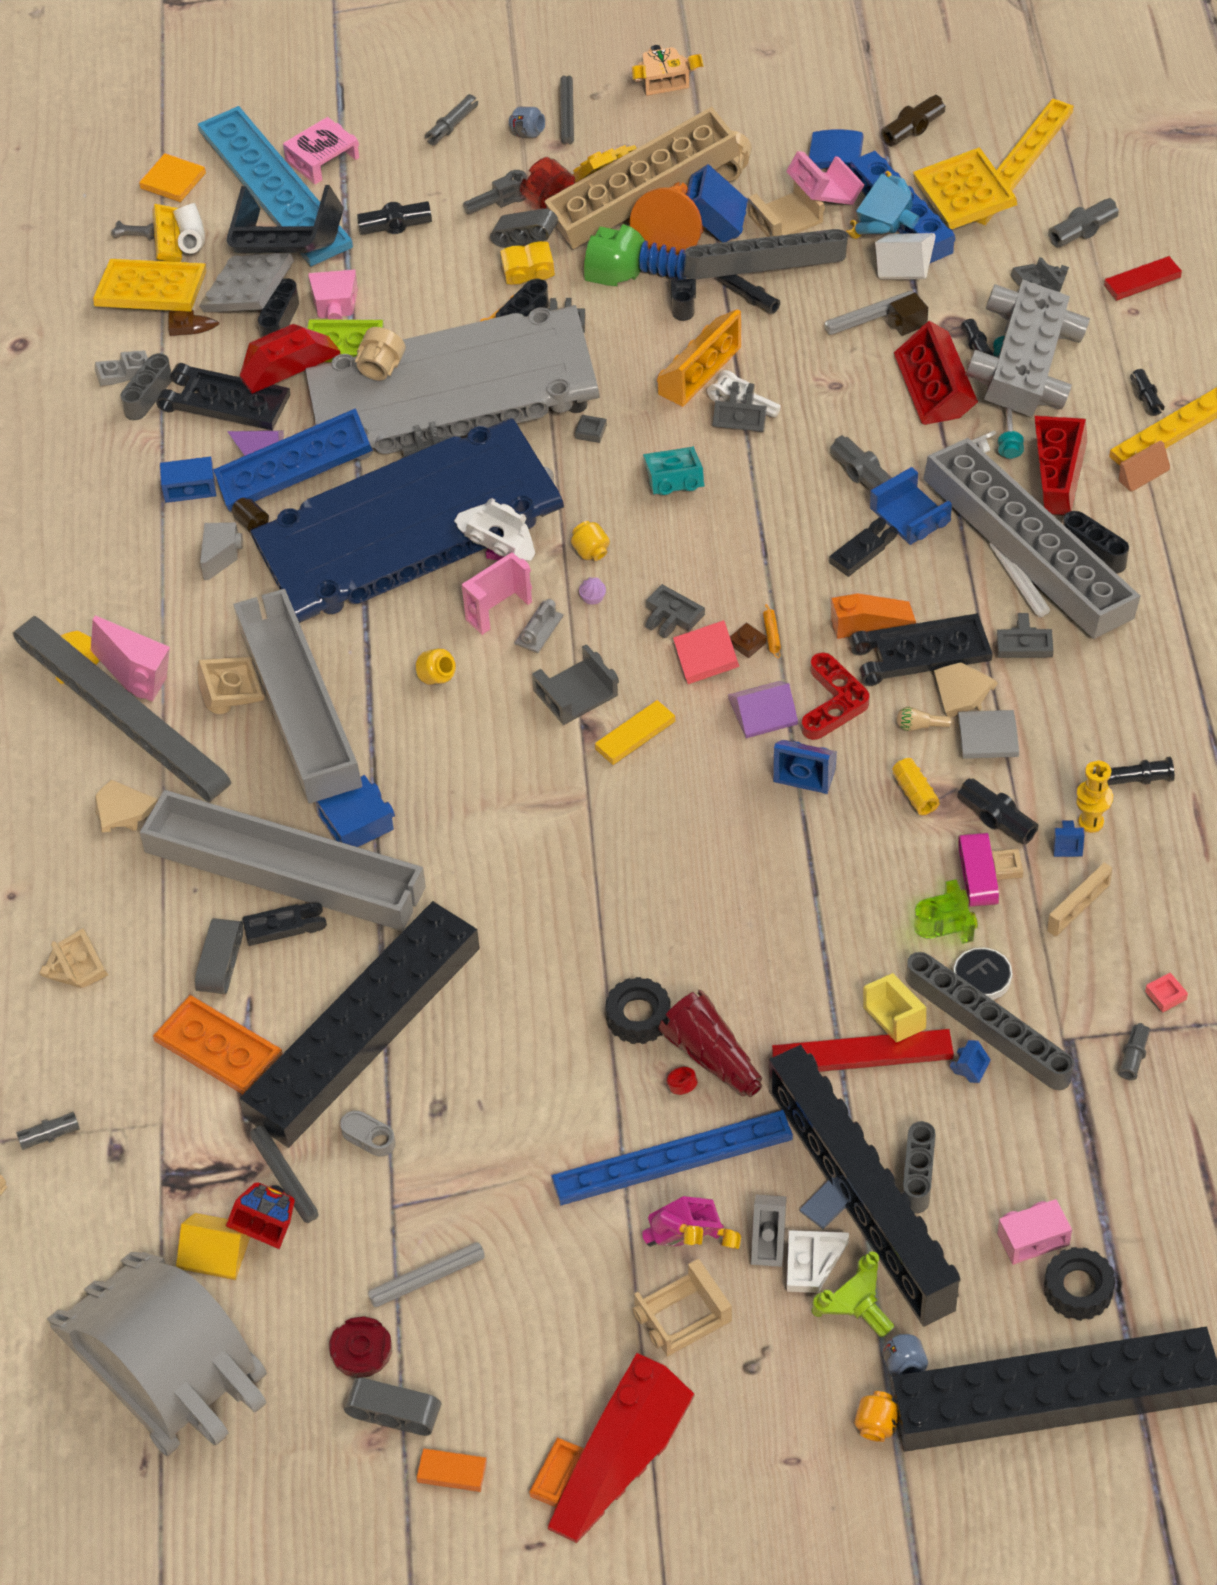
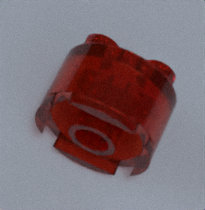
M544 157L534 163L528 170L531 174L527 180L523 178L520 191L538 209H547L544 201L575 184V176L554 158Z

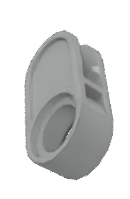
M350 1111L342 1117L340 1124L342 1135L348 1142L378 1157L386 1156L394 1150L395 1136L393 1130L388 1125L361 1111ZM379 1135L389 1138L388 1142L382 1146L375 1145L372 1141Z

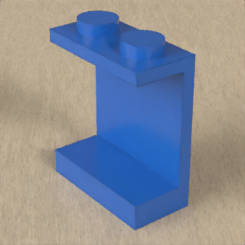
M913 467L872 489L870 495V509L886 520L888 526L897 528L898 535L909 545L926 538L928 534L938 528L945 527L951 521L952 503L949 500L938 506L917 487L918 472Z

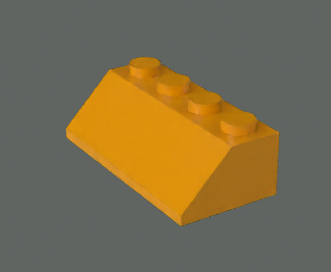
M736 309L716 317L709 325L703 328L702 333L695 340L693 339L689 342L687 348L681 354L675 356L672 363L666 369L660 371L657 377L658 395L684 407L741 348L740 310Z

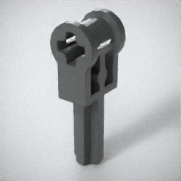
M512 170L506 176L493 181L492 190L463 203L465 212L471 214L493 203L502 208L511 203L526 200L528 197V190L525 187L527 182L526 173L522 170Z

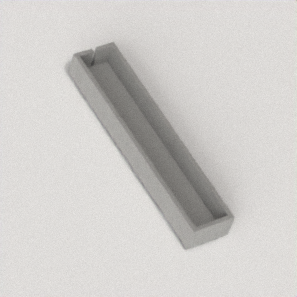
M281 589L262 595L267 619L262 620L257 597L233 604L239 629L308 803L310 804L363 787L358 763L286 590Z
M164 790L140 831L145 853L305 902H319L322 907L400 931H404L413 913V906L416 907L426 888L424 870L421 866L168 790Z

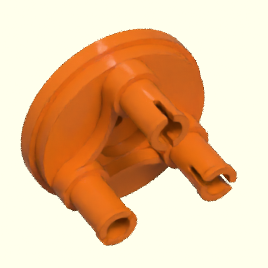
M677 182L669 188L650 190L635 203L630 216V227L638 231L645 241H648L649 249L653 243H657L658 251H660L662 245H666L667 253L670 252L672 247H676V255H678L681 249L686 250V248L698 244L704 227L697 206L686 195L688 188L685 183L682 182L680 185V182Z

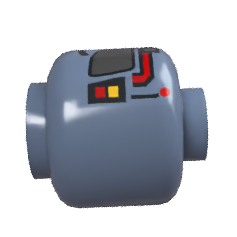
M517 107L509 117V127L514 135L519 138H535L545 128V116L537 107Z
M910 1334L896 1335L883 1348V1357L891 1377L926 1371L928 1359L921 1340L916 1336Z

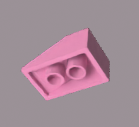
M95 615L92 622L91 652L128 692L133 693L138 698H145L153 702L167 678L170 647Z

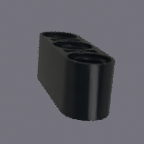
M283 278L262 309L258 318L260 337L290 325L299 306L297 284L293 279Z
M542 279L528 281L498 310L496 318L515 313L526 317L536 308L547 309L549 306L547 282Z
M1080 511L1066 513L1063 525L1115 573H1121L1126 569L1129 553L1128 542Z

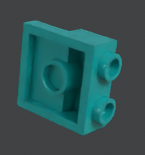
M694 446L643 454L644 465L653 494L668 495L673 491H693L698 487L705 486L703 466Z

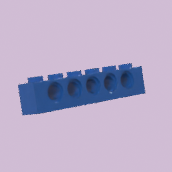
M876 151L851 160L850 170L864 184L861 191L865 196H867L881 173L885 175L886 171H890L892 175L901 177L898 172H895L888 165L887 160L882 158ZM908 186L912 193L913 203L910 211L918 215L919 220L913 229L901 224L898 228L899 233H934L936 237L930 263L953 254L954 232L947 228L940 217L934 214L927 203L917 196L911 186Z

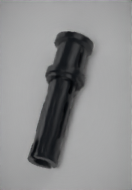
M1169 756L1165 760L1148 762L1145 759L1137 765L1111 768V776L1107 783L1108 785L1141 781L1142 784L1145 783L1147 785L1151 781L1168 779L1169 782L1174 781L1175 772L1172 757Z

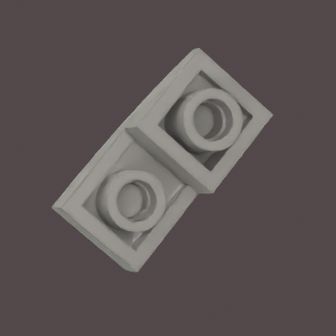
M146 351L121 352L120 360L95 362V372L100 386L131 380L148 359Z

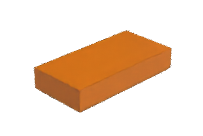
M557 1437L529 1491L530 1497L556 1508L584 1448Z
M423 1448L417 1473V1483L481 1492L487 1458Z

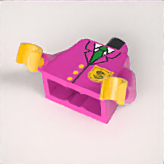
M683 1196L649 1214L650 1227L642 1232L643 1239L649 1247L656 1244L675 1247L684 1244L702 1245L703 1236L706 1235L716 1239L723 1236L721 1246L739 1249L741 1234L739 1232L724 1229L713 1199Z

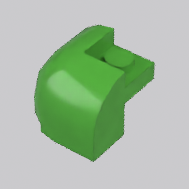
M622 224L620 230L600 226L596 235H591L588 242L584 261L585 281L607 286H617L618 282L627 281L631 278L635 280L641 272L639 256L642 244L645 241L641 234L634 228Z

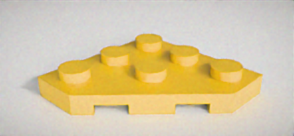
M624 145L616 150L611 148L602 154L599 151L587 157V160L580 163L579 167L573 169L574 174L568 178L570 185L572 186L637 149L636 146L626 147Z

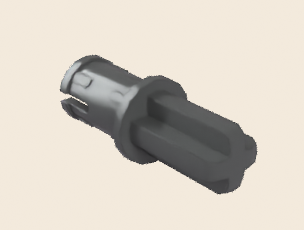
M1143 1023L1133 1026L1128 1044L1123 1047L1124 1057L1118 1072L1119 1076L1126 1080L1137 1079L1141 1060L1147 1054L1145 1047L1150 1029L1144 1026Z

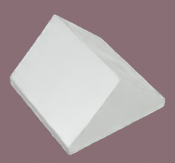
M934 233L887 234L875 242L879 279H926L936 235Z

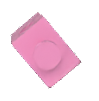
M356 270L309 273L311 294L318 317L342 319V316H351L353 314L358 292Z

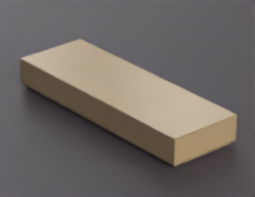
M1104 862L1049 914L1047 931L1055 937L1058 936L1110 886L1112 867Z

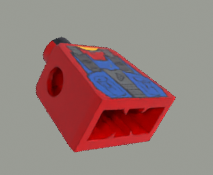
M254 1182L235 1200L226 1227L280 1250L291 1222L295 1199L285 1194L284 1190L278 1185L268 1187L259 1182Z

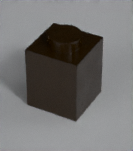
M914 292L889 304L888 322L893 329L895 328L901 336L920 329L928 322L929 307Z

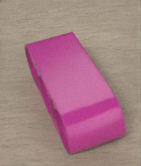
M988 833L959 835V856L968 906L998 905V883Z

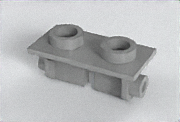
M547 599L542 601L515 641V645L537 653L540 652L564 616L562 613L556 612V603L553 600Z

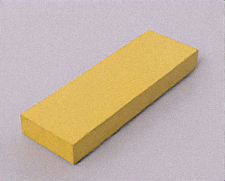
M154 204L152 213L156 259L181 262L182 250L178 245L180 230L173 213L178 208Z
M656 700L595 743V750L614 765L676 722L675 715Z

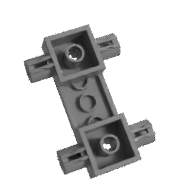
M1022 280L1017 292L994 284L985 309L995 312L1008 320L1001 351L997 358L974 350L965 374L988 386L984 400L1033 417L1038 404L1063 409L1072 384L1048 376L1057 341L1060 338L1080 343L1090 320L1088 317L1066 310L1070 296L1026 280Z

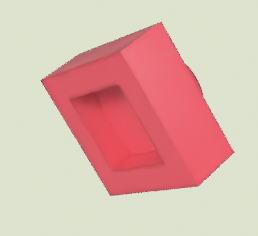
M1171 972L1147 984L1145 989L1147 995L1162 1013L1186 1001L1188 996L1187 991Z

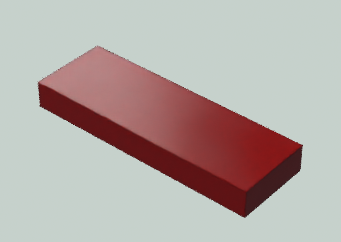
M1170 256L1106 278L1104 286L1114 299L1118 301L1181 278L1182 270Z

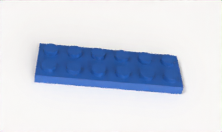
M355 408L213 470L229 512H232L233 504L240 498L245 497L255 502L369 453L373 449Z

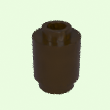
M240 498L232 506L235 520L248 532L269 522L268 513L252 499Z

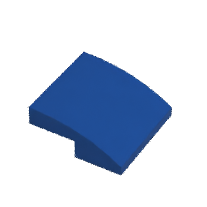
M845 129L813 132L809 158L819 169L830 167L834 158L839 157L850 169L851 160L861 156L864 135L859 131Z

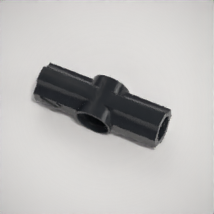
M429 201L404 206L398 202H389L383 206L382 210L357 214L360 235L384 230L391 234H399L405 231L407 226L432 222Z
M968 778L958 791L957 798L978 812L982 822L990 829L996 830L1000 828L1022 845L1024 843L1028 844L1038 831L1039 824L1016 808L1015 802L1007 794L1001 792L995 794L974 778Z

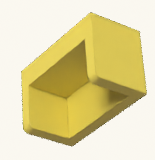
M894 973L864 986L863 1008L896 1043L926 1029V1006Z

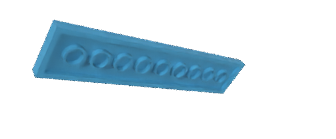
M240 106L198 123L199 132L241 183L247 187L251 195L277 226H314L320 201ZM339 225L336 239L331 246L300 254L310 266H313L353 248V242Z

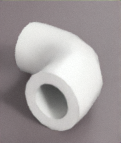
M192 203L173 211L180 230L178 245L183 252L188 254L197 253L205 244L202 220L196 204Z

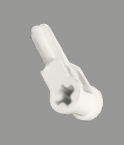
M722 370L718 374V380L708 387L707 394L714 402L716 400L730 402L732 382H739L740 390L737 403L746 404V389L749 382L738 378L731 371ZM754 393L753 404L767 406L766 414L771 417H777L781 406Z

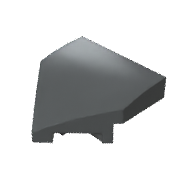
M1039 257L1037 265L1029 264L1013 267L1011 277L1019 286L1022 280H1026L1060 292L1069 267L1061 265V268L1058 266L1054 267L1048 265L1043 258Z

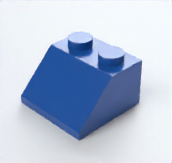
M781 740L775 743L773 782L828 794L836 771L837 751L824 747L819 748L805 745L796 741Z

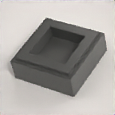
M582 415L575 432V439L600 443L607 426V419Z

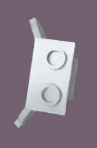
M493 498L489 499L486 504L459 513L455 519L459 530L465 534L464 536L477 544L493 550L500 556L505 557L513 552L518 558L531 561L535 555L533 542L528 527L525 524V515L515 513V510L506 504L500 505L496 503ZM499 527L503 530L504 536L500 537L490 532L489 529Z

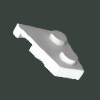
M789 1230L787 1292L819 1293L848 1245L849 1233Z

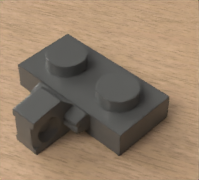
M1018 613L1017 628L997 630L998 658L1053 657L1052 629L1030 627L1029 613Z

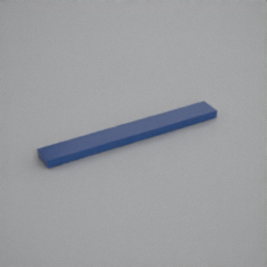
M781 1110L551 1175L552 1183L560 1206L788 1142L793 1140V1133L784 1111Z

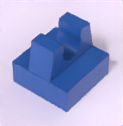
M1062 820V828H1055L1054 857H1083L1084 828H1075L1073 820Z
M968 1040L965 1047L958 1048L956 1053L960 1058L957 1062H951L950 1068L954 1074L965 1076L970 1083H980L991 1059L978 1040Z

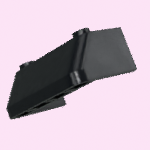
M325 185L314 226H256L261 208L247 187L241 186L226 239L227 244L235 253H306L331 246L336 239L344 207L331 186Z

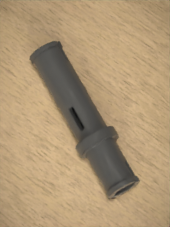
M468 94L445 117L439 118L436 121V125L425 133L426 139L432 135L427 142L431 145H436L445 135H450L454 127L478 106V101L471 104L476 97Z

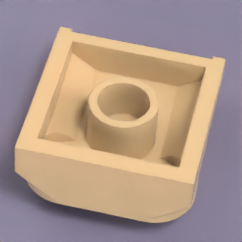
M251 657L199 660L197 666L198 685L205 706L209 711L216 714H225L231 710L232 706L264 701L265 696L262 694Z

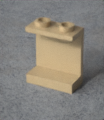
M795 181L793 193L765 204L757 194L748 197V216L767 237L796 234L823 223V211H825L823 201L812 200Z

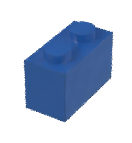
M211 456L160 463L161 486L165 503L217 497Z

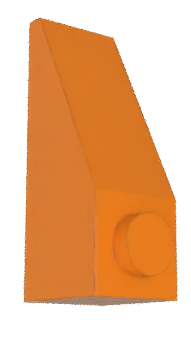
M860 593L831 598V622L837 639L850 637L858 631L868 632L916 624L909 601Z

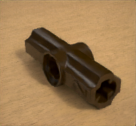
M935 94L914 108L910 105L904 107L896 120L881 129V136L885 143L891 147L911 134L919 136L924 133L929 122L945 113L946 106L942 98Z

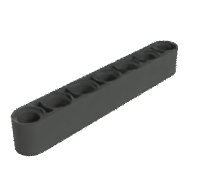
M829 229L691 246L685 250L684 275L690 279H703L843 261L847 253L848 233L841 229Z
M915 952L909 956L906 981L912 989L1049 1088L1064 1090L1069 1087L1074 1062L1068 1053L929 954Z

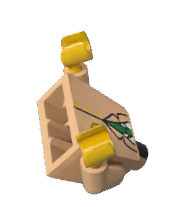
M653 45L650 47L649 52L643 54V61L632 66V80L641 82L644 79L646 96L689 88V73L695 71L698 67H704L701 54H695L686 58L683 55H679L675 48L662 49L660 45Z

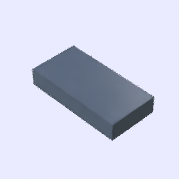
M844 1175L832 1178L833 1186L828 1180L800 1209L803 1215L821 1229H824L845 1209V1204L848 1202L839 1186V1179L845 1177Z

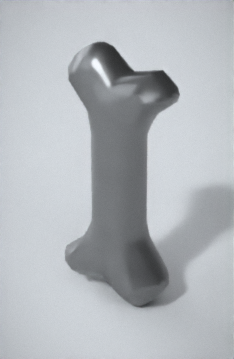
M117 221L115 223L116 227L111 230V235L115 238L123 235L145 236L150 241L154 238L153 223L147 226L124 225L121 221Z

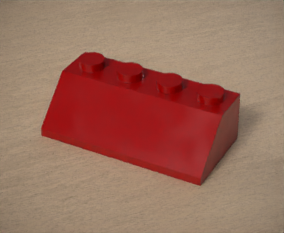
M929 320L893 352L922 424L928 425L959 419L978 403L968 376L965 375L966 371L953 340L947 330Z

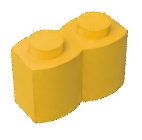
M539 241L526 246H511L500 251L501 263L507 284H522L532 279L545 280L555 275L554 262L548 242Z

